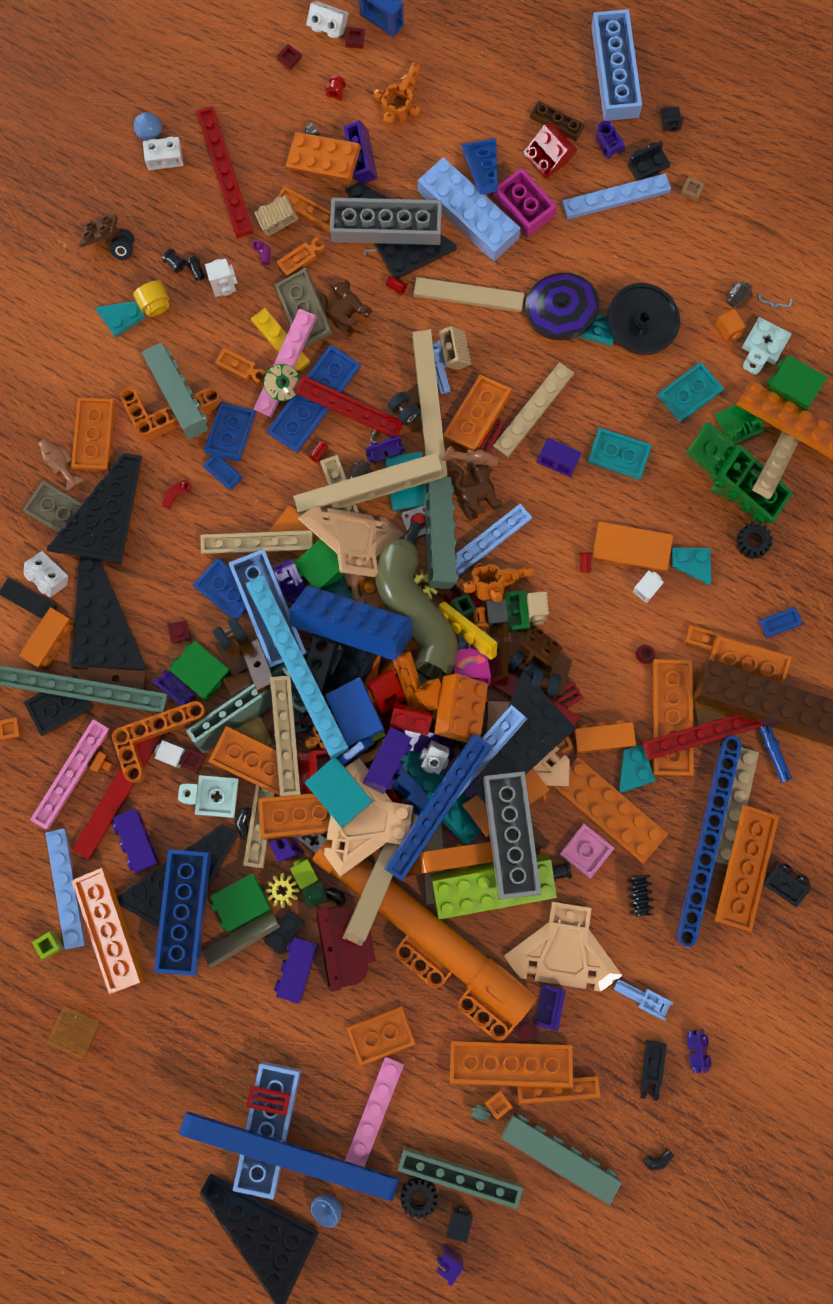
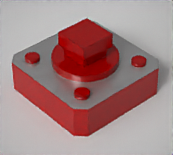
M425 505L403 512L401 516L406 531H408L411 522H417L422 526V529L416 539L426 536Z

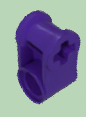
M610 121L600 122L595 138L604 156L610 159L612 155L624 152V142Z

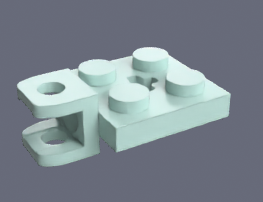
M759 317L742 346V349L750 352L743 364V368L756 375L761 371L766 361L775 365L792 333ZM764 338H768L771 342L765 343ZM750 363L755 364L756 367H755V368H752V367L750 366Z
M199 775L198 784H182L179 786L178 800L184 804L196 805L195 815L235 818L239 779ZM187 791H190L189 797H185ZM216 791H219V794L222 795V799H219L218 802H215V799L212 798Z

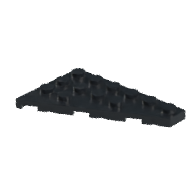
M361 181L345 189L348 198L387 199ZM441 235L440 245L374 243L392 277L396 279L457 250L456 244Z
M123 453L119 457L117 463L110 468L108 474L97 484L90 496L83 501L84 503L70 517L64 528L57 533L55 539L47 546V552L122 564L142 456Z
M80 557L71 668L88 669V667L147 671V666L127 623L124 612L120 607L102 561Z
M525 671L520 676L509 707L511 705L514 706L527 720L485 767L476 790V795L485 805L484 776L524 771L526 775L576 729L541 689L537 690L531 687L532 679Z
M223 824L183 850L212 853L208 889L239 836V833ZM167 862L117 896L120 906L158 928Z
M210 1173L199 1195L274 1304H286L319 1231L250 1194L233 1191V1185Z

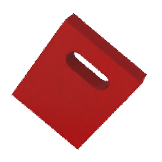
M388 669L367 683L381 714L392 709L394 703H400L406 699L392 669ZM392 695H394L393 698H391L390 700H388L387 702H385L389 697H391Z

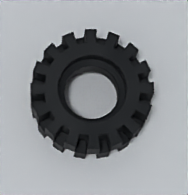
M752 522L740 530L736 539V543H738L736 547L737 549L740 548V554L744 553V557L750 556V559H754L755 557L760 558L769 551L773 544L771 541L773 535L770 536L771 530L767 531L766 525L762 527V523L758 522V524H755V522ZM751 534L758 535L761 539V545L758 547L750 546L747 541L748 536Z
M414 1177L413 1180L410 1179L407 1184L405 1183L401 1191V1206L406 1214H410L412 1218L417 1217V1219H420V1217L426 1218L427 1215H431L433 1210L436 1209L438 1194L435 1185L431 1181ZM416 1190H423L427 1194V1201L421 1206L415 1205L411 1200V1195Z

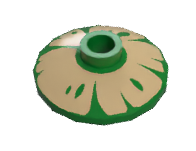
M277 364L266 372L264 388L271 398L277 401H288L297 395L295 390L300 382V377L293 367L287 364ZM285 379L286 385H281L279 380Z

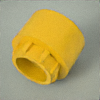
M159 280L146 283L133 293L141 312L146 313L149 317L160 315L169 308L168 301L170 298L162 282Z

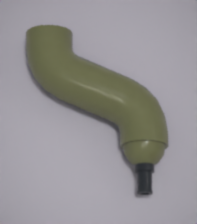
M411 522L406 535L384 547L377 563L376 587L381 600L390 612L413 619L412 638L420 648L414 662L416 669L428 678H438L442 681L443 676L452 675L458 655V640L448 619L413 578L419 563L418 552L415 546L416 538L422 526L417 522Z

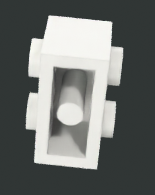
M315 1L310 4L306 25L312 27L311 30L324 31L328 33L329 37L338 38L344 35L349 12Z
M179 137L143 141L144 159L148 170L184 166Z
M216 259L211 263L205 264L215 297L227 296L236 291L234 284L238 283L232 264L228 265L226 259Z
M43 551L24 563L23 573L26 579L37 585L38 590L49 598L67 586L68 575Z

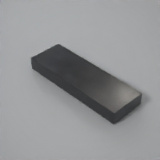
M7 578L0 590V596L43 619L50 607L54 610L57 608L56 604Z

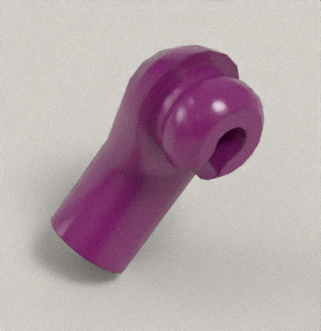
M254 240L252 247L261 255V264L264 266L270 265V247L262 240Z

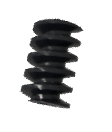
M635 875L626 880L627 883L632 884V886L627 887V890L633 892V894L628 895V898L634 900L628 904L629 907L634 908V910L629 912L630 915H655L649 913L650 910L654 909V906L648 905L649 902L653 901V898L647 897V895L653 893V890L647 889L648 886L652 885V882L646 881L651 875Z

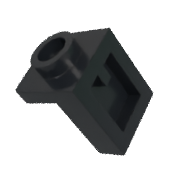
M679 107L661 108L660 115L663 131L675 132L681 130L683 117H680Z

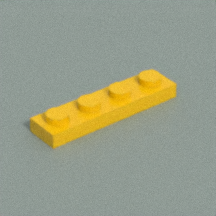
M264 308L250 319L279 354L287 333ZM301 352L294 367L297 373L310 364V360L303 352Z
M445 601L439 604V610L448 619L456 634L463 637L467 643L473 645L490 660L497 656V642Z

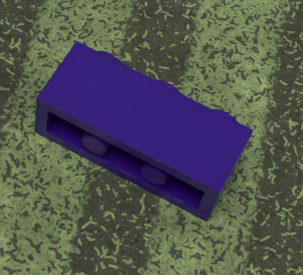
M360 120L343 126L346 141L361 145L353 177L358 182L361 181L363 183L378 179L368 129Z
M391 727L363 784L382 794L385 793L386 789L391 790L396 780L392 777L395 771L400 772L404 764L401 759L403 755L408 756L413 746L409 744L412 737Z
M134 808L114 817L112 826L115 833L120 835L122 841L119 843L122 851L128 855L127 864L129 869L133 870L134 873H140L160 864L139 810Z
M294 937L293 941H289L286 952H289L287 960H283L280 969L283 975L281 980H277L274 989L277 992L276 997L298 1004L301 1003L318 947L317 943Z

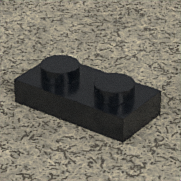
M288 910L279 922L280 927L274 930L264 943L281 955L289 941L293 939L305 922Z

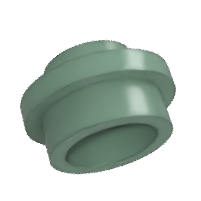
M477 1105L476 1108H471V1117L487 1122L488 1117L491 1116L486 1107Z

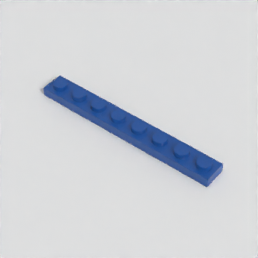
M476 734L471 736L384 868L386 871L403 881L491 747L490 744Z

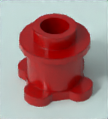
M335 75L330 77V84L325 88L327 91L326 96L341 101L343 99L342 90L346 87V82L341 76Z

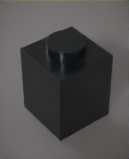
M463 1206L452 1208L446 1231L447 1238L467 1243L473 1220V1214L469 1212L470 1209Z

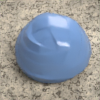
M144 112L136 117L134 132L144 141L156 139L162 132V123L153 113Z
M323 1194L313 1200L311 1213L319 1224L332 1228L341 1219L342 1206L334 1195Z

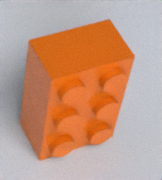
M460 674L443 676L434 734L467 743L473 734L481 738L488 684Z

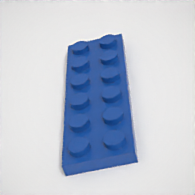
M330 345L307 378L342 393L361 368V364ZM296 395L286 404L267 430V434L298 454L330 409Z

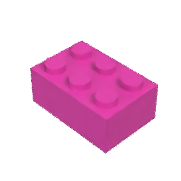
M523 168L499 184L498 192H493V201L520 227V231L526 238L555 218L557 206Z

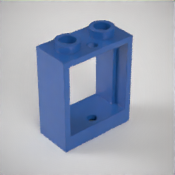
M359 0L360 16L392 37L403 27V1Z

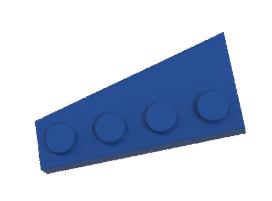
M496 138L462 144L463 155L479 194L498 192Z

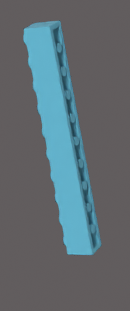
M261 575L245 583L330 758L332 759L334 756L337 758L349 750L264 576Z

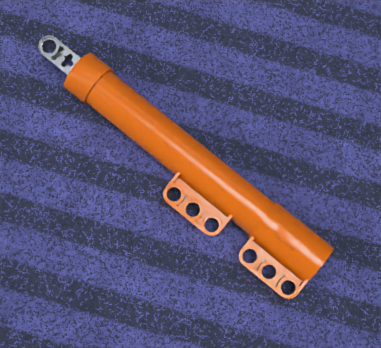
M327 833L295 836L316 853L312 861L328 874H333L359 897L361 896L374 864L365 858L340 877L324 855L325 848H331L332 841L327 840ZM316 835L319 837L317 843L314 842ZM340 842L339 850H344L345 843ZM391 879L378 912L406 935L396 949L397 959L433 988L441 987L453 973L467 985L466 991L458 1002L459 1010L493 1039L504 1040L528 1013L538 996L493 959L483 955ZM401 947L409 948L410 955L403 954ZM417 960H423L426 963V967H419ZM439 973L442 980H435L432 974ZM464 999L472 1000L473 1006H466ZM486 1012L489 1015V1019H482L479 1013ZM501 1025L505 1028V1031L502 1033L498 1032L495 1026Z

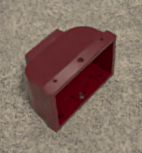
M326 907L315 910L329 991L342 990V987L360 983L367 974L368 963L376 962L371 931H369L366 940L360 946L352 941L343 939L354 910L348 907L332 909Z

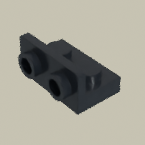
M662 141L651 143L647 148L641 151L637 150L631 154L628 167L637 181L649 178L670 167V162L662 150Z
M776 861L775 867L766 877L763 885L797 908L811 890L810 880L805 875H798L792 871V867L787 863Z

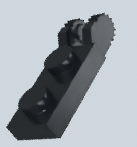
M645 1040L640 1080L642 1082L640 1098L642 1099L646 1098L647 1085L651 1083L654 1084L652 1098L654 1101H658L660 1085H662L667 1043Z

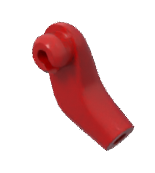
M182 480L167 488L162 507L171 509L178 495L191 490V483L187 480Z

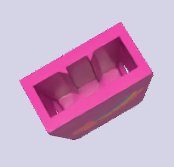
M466 642V649L458 650L454 674H460L490 685L491 674L487 656L481 654L478 649Z

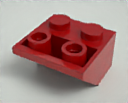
M544 124L523 154L545 178H549L565 166L578 149L555 124Z
M327 750L311 751L297 756L300 795L313 794L305 782L331 760Z

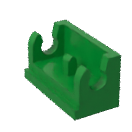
M526 590L508 592L507 595H504L508 616V633L526 632L530 629Z

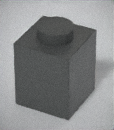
M492 599L486 601L489 627L503 622L508 624L506 599H502L501 602L497 603Z

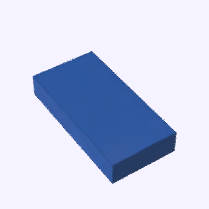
M212 455L203 465V468L229 491L243 479L221 457Z
M796 607L759 621L766 639L803 624Z
M371 738L362 740L339 757L338 760L343 766L350 764L373 746L374 742Z

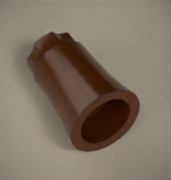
M249 670L223 678L231 699L254 684Z

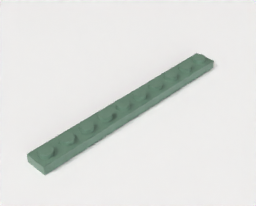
M0 665V686L156 713L165 712L168 694Z

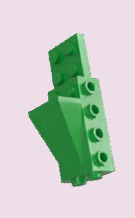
M710 422L704 424L685 453L710 474L708 478L714 484L710 490L712 493L739 504L740 508L745 512H749L757 523H774L793 494V491L781 480L770 499L754 492L752 489L764 465L741 445L736 446Z

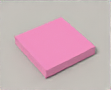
M583 823L559 855L591 879L614 850V847Z

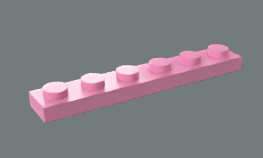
M302 309L298 310L273 366L287 364L293 368L295 367L317 319L316 315ZM280 379L279 383L286 385V380ZM263 387L253 410L272 418L279 401L271 398Z
M94 719L91 721L32 815L31 821L49 830L111 729Z
M385 1057L345 1161L365 1167L403 1069V1063Z

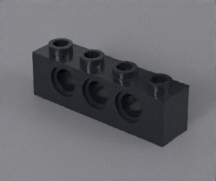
M312 633V644L306 651L305 659H307L306 663L324 698L340 642ZM320 645H327L324 651H318ZM321 662L322 665L319 669H313L315 663ZM295 688L296 699L298 702L303 703L297 688Z

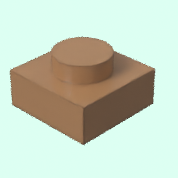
M688 176L680 195L697 202L705 183Z

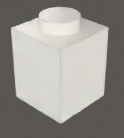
M648 571L632 592L645 603H648L664 582L661 580L660 575Z
M162 740L161 744H158L155 748V759L180 769L181 765L179 763L186 750Z

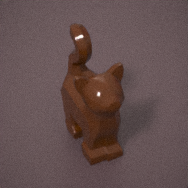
M345 280L335 285L330 283L329 286L335 295L341 299L329 309L327 308L328 300L326 295L318 293L326 315L337 324L344 334L350 337L355 332L352 326L358 323L355 318L350 317L357 312L368 318L373 311L369 306L362 305L359 298L351 292L349 281Z
M473 464L471 473L478 483L466 487L461 485L464 478V471L461 467L452 465L447 469V473L455 472L457 474L453 482L454 489L459 494L469 521L478 518L479 514L486 512L485 508L479 504L483 500H486L493 510L503 505L502 501L495 497L494 485L489 479L492 471L490 466H476Z

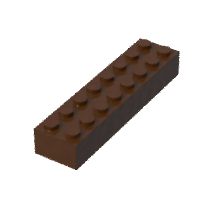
M710 659L701 666L693 698L694 702L833 747L832 699Z

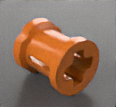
M476 608L477 610L472 614L473 624L481 630L489 628V624L486 621L487 608Z

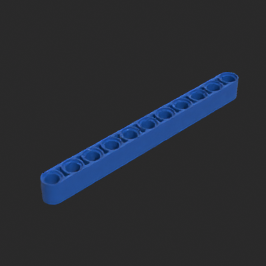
M729 736L720 744L676 932V941L681 946L691 947L698 938L742 747L741 740L736 736ZM728 741L734 743V750H729L727 748ZM724 759L730 762V769L723 767L722 762ZM719 778L726 781L725 788H721L718 785ZM715 797L721 799V807L714 805L713 800ZM711 816H714L717 819V825L715 827L711 826V824L709 823V818ZM706 835H710L713 838L711 846L705 843ZM702 854L707 855L709 859L707 865H703L700 861ZM698 873L704 876V882L701 885L695 880ZM693 893H697L700 897L697 904L691 901ZM689 912L695 915V921L691 924L686 919ZM684 932H688L691 936L688 943H684L682 940Z
M192 1112L185 1113L179 1130V1134L184 1137L389 1201H393L399 1179L395 1176Z

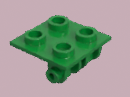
M736 404L714 414L725 436L735 445L764 432L762 427L764 420Z

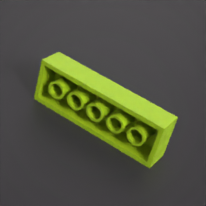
M547 853L536 855L541 894L536 896L498 900L493 863L430 874L438 919L557 898L550 857Z

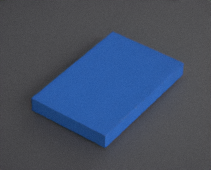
M220 402L204 453L240 462L256 417V411Z
M217 558L193 584V587L231 619L235 617L238 620L247 610L231 568Z
M361 677L326 694V698L349 748L385 730Z

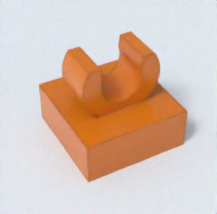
M97 751L89 769L98 772L99 768L109 771L112 764L104 761L106 757L104 753Z

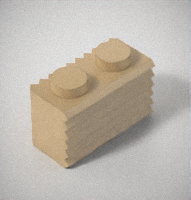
M286 195L275 198L274 202L263 205L258 211H255L257 220L267 236L274 234L299 219L291 201Z
M453 326L439 331L445 366L454 370H460L471 365L472 362H470L469 348H467L466 331Z
M547 592L528 593L527 595L529 622L533 626L544 625L550 612L548 611Z

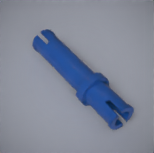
M767 725L760 727L759 731L765 742L764 748L769 752L780 783L792 780L793 778L779 748L780 742L776 740L772 728Z

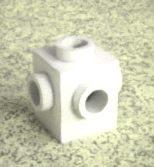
M431 740L427 749L423 748L420 754L421 767L431 774H439L441 769L445 770L449 762V748Z

